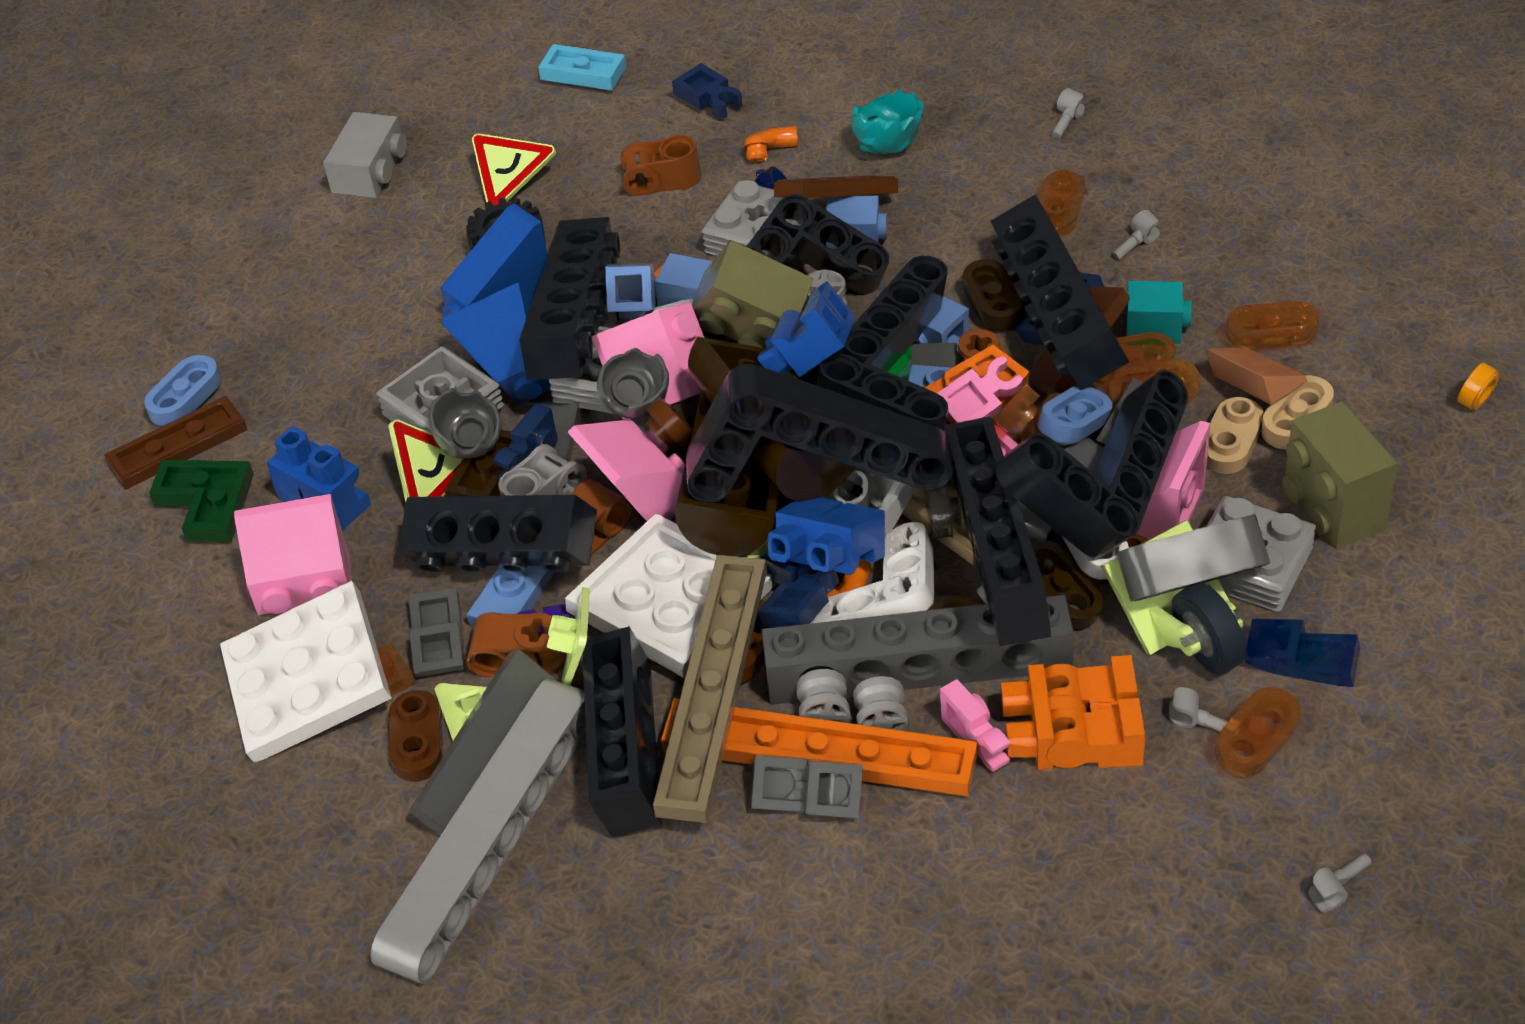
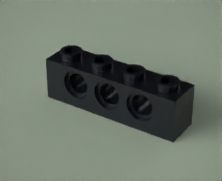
M576 495L407 497L398 552L415 561L416 568L429 572H442L444 566H456L461 570L470 572L485 571V566H498L500 569L511 572L527 571V566H540L545 570L553 572H568L570 566H589L597 509Z
M630 626L587 638L583 651L589 803L611 837L662 824L661 818L655 817L653 809L659 779L651 663Z

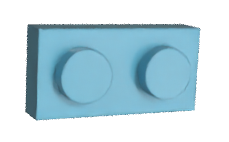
M553 44L538 66L540 80L613 91L627 66L624 54Z

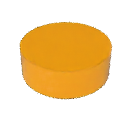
M1484 362L1478 365L1464 383L1457 402L1472 411L1474 409L1477 410L1495 389L1500 377L1499 371Z

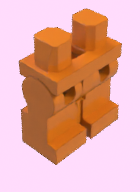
M1132 655L1112 656L1110 665L1076 668L1069 664H1055L1044 668V664L1028 665V680L1001 683L1003 717L1031 716V721L1005 723V736L1010 742V746L1007 747V756L1036 757L1038 770L1053 769L1054 766L1074 768L1086 763H1098V768L1143 766L1145 730L1140 701L1137 698L1138 690Z

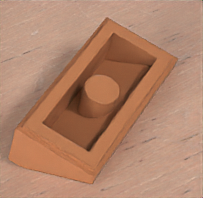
M1211 348L1206 351L1214 377L1270 405H1273L1307 382L1306 375L1249 348Z

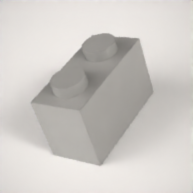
M353 112L323 162L331 193L374 198L378 196L384 183H389L392 169L398 158H402L406 152V136L401 133L397 116Z

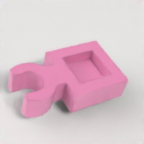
M1005 356L993 360L988 367L987 375L980 378L972 368L937 393L944 397L948 403L947 418L951 423L989 416L993 417L1001 411L1002 403L997 397H1009L1020 390L1023 382L1020 374L1010 381H1002L997 376L1007 368L1008 360Z
M958 679L940 688L941 719L959 739L977 741L978 755L990 771L994 772L1008 764L1010 758L1003 750L1010 746V742L1001 730L992 727L988 722L990 720V712L984 700L976 693L970 694Z

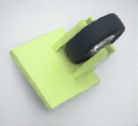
M1188 520L1144 543L1185 533L1193 529ZM1116 557L1101 565L1147 655H1151L1166 646L1180 648L1187 656L1193 655L1206 670L1213 674L1228 672L1245 660L1246 643L1241 630L1243 621L1241 618L1237 619L1233 611L1236 607L1229 601L1218 579L1206 583H1196L1184 589L1130 602L1118 558Z

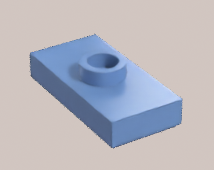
M527 566V571L511 572L498 567L467 613L469 626L474 627L477 617L484 613L517 614L521 611L531 610L555 572L545 570L540 566Z

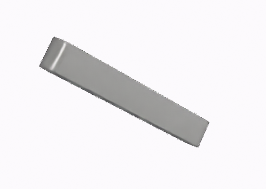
M548 678L541 682L380 927L371 949V962L375 966L421 984H426L431 980L585 735L584 690Z

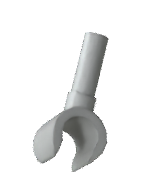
M1066 88L1062 91L1057 101V109L1063 113L1051 134L1053 138L1061 139L1073 118L1078 119L1085 113V107L1081 103L1083 94L1071 88Z
M1149 210L1137 213L1130 224L1134 233L1112 252L1111 256L1119 261L1142 242L1150 244L1157 241L1160 237V231L1156 227L1158 219Z
M1179 687L1174 690L1173 701L1169 703V719L1174 726L1192 728L1198 724L1237 738L1241 726L1209 714L1208 711L1199 709V695L1196 691L1185 687Z
M1361 854L1334 872L1330 868L1325 867L1315 873L1313 877L1314 886L1310 887L1308 895L1320 912L1330 911L1341 906L1346 901L1348 893L1342 885L1371 865L1372 862L1368 855Z

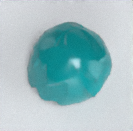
M899 89L892 95L885 93L873 99L865 106H853L851 127L855 136L860 141L859 149L864 153H881L882 155L903 152L912 144L919 133L924 103L918 99L914 92L904 93L902 89Z

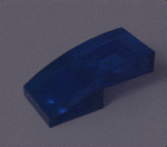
M1252 618L1246 645L1245 663L1276 675L1335 686L1353 687L1360 653V643L1357 634L1306 633L1303 620Z

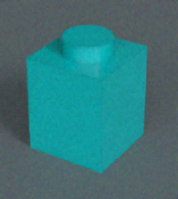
M1128 281V296L1130 300L1127 303L1126 343L1181 344L1182 327H1191L1192 310L1191 300H1183V282Z

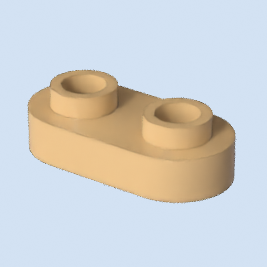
M1306 375L1307 382L1273 405H1270L1263 414L1261 429L1263 439L1275 448L1286 450L1287 443H1289L1292 420L1333 404L1334 390L1328 381L1317 376Z
M1234 397L1226 399L1219 404L1210 422L1206 466L1208 469L1221 474H1231L1242 470L1247 465L1262 429L1264 413L1258 403L1248 398Z

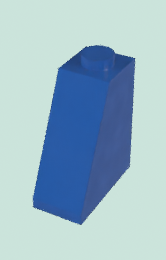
M515 203L508 206L440 287L444 301V307L442 308L444 317L517 282L534 297L548 255L541 221Z
M519 282L442 318L444 327L493 380L499 383V386L517 403H522L537 398L540 394L549 391L551 384L549 379L527 380L519 339L533 297Z

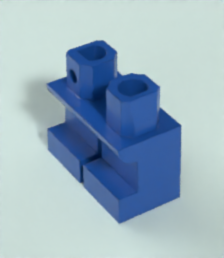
M826 281L812 291L802 314L795 310L783 312L774 333L768 336L765 341L767 348L759 353L757 359L766 369L784 374L793 368L800 377L845 346L855 316L829 282Z
M295 426L290 427L275 440L278 453L267 462V466L278 499L287 502L331 494L342 531L371 505L368 493L354 486L359 476V467L341 458L339 450L328 444L319 446L307 438L306 432Z
M823 497L808 501L795 500L775 512L776 529L768 534V556L770 560L782 563L791 561L809 565L813 570L826 573L832 570L852 575L858 568L859 560L876 562L885 557V510L851 503L843 504L842 501Z

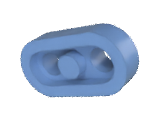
M193 355L180 361L147 393L144 404L150 420L156 425L164 426L195 411L220 385L221 376L215 360L206 355Z
M1074 386L1043 405L1037 426L1044 435L1060 446L1077 443L1106 424L1113 404L1106 394L1097 389L1086 387L1080 390L1078 386Z

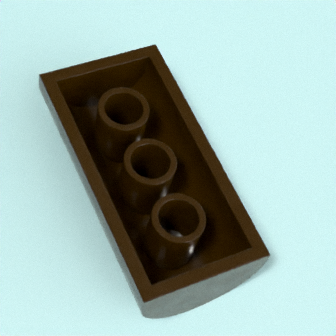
M697 337L689 353V373L709 401L713 403L726 376L732 369L744 364L763 367L757 358L759 353L766 348ZM788 371L784 373V375L793 377ZM763 436L760 437L751 453L780 492L787 498L796 501L813 500L829 494L843 484L856 468Z
M702 391L690 444L712 404ZM751 454L731 491L724 499L712 503L700 502L694 499L688 492L685 463L676 505L677 525L682 535L691 544L707 553L725 556H740L750 553L762 546L767 541L768 534L772 531L779 489Z

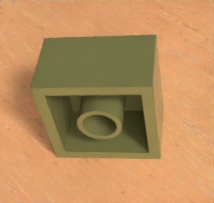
M730 240L705 270L692 302V307L702 330L715 335L723 334L738 341L739 344L767 348L765 341L768 336L774 333L783 312L795 310L801 314L814 278Z
M1343 401L1292 420L1289 443L1286 446L1287 461L1282 486L1287 498L1292 503H1298L1308 515L1310 523L1316 525L1315 532L1318 535H1325L1334 548L1338 549L1386 530L1398 463Z

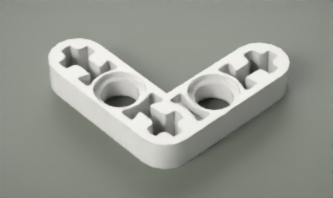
M920 522L905 523L887 534L885 537L883 580L828 597L829 602L811 623L928 610L934 600V550L924 524Z

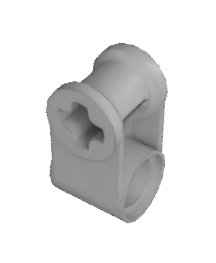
M541 444L527 458L510 471L504 473L500 478V496L570 495L587 478V470L578 461L568 462L558 456L556 449L550 445Z

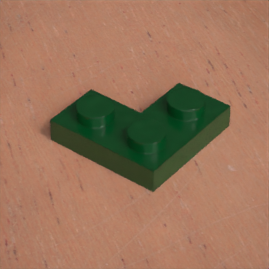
M161 460L149 494L154 506H189L182 526L186 541L232 542L236 530L234 511L242 510L254 473L250 461Z

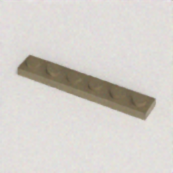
M725 555L716 556L653 803L655 817L708 823L767 574L765 559Z

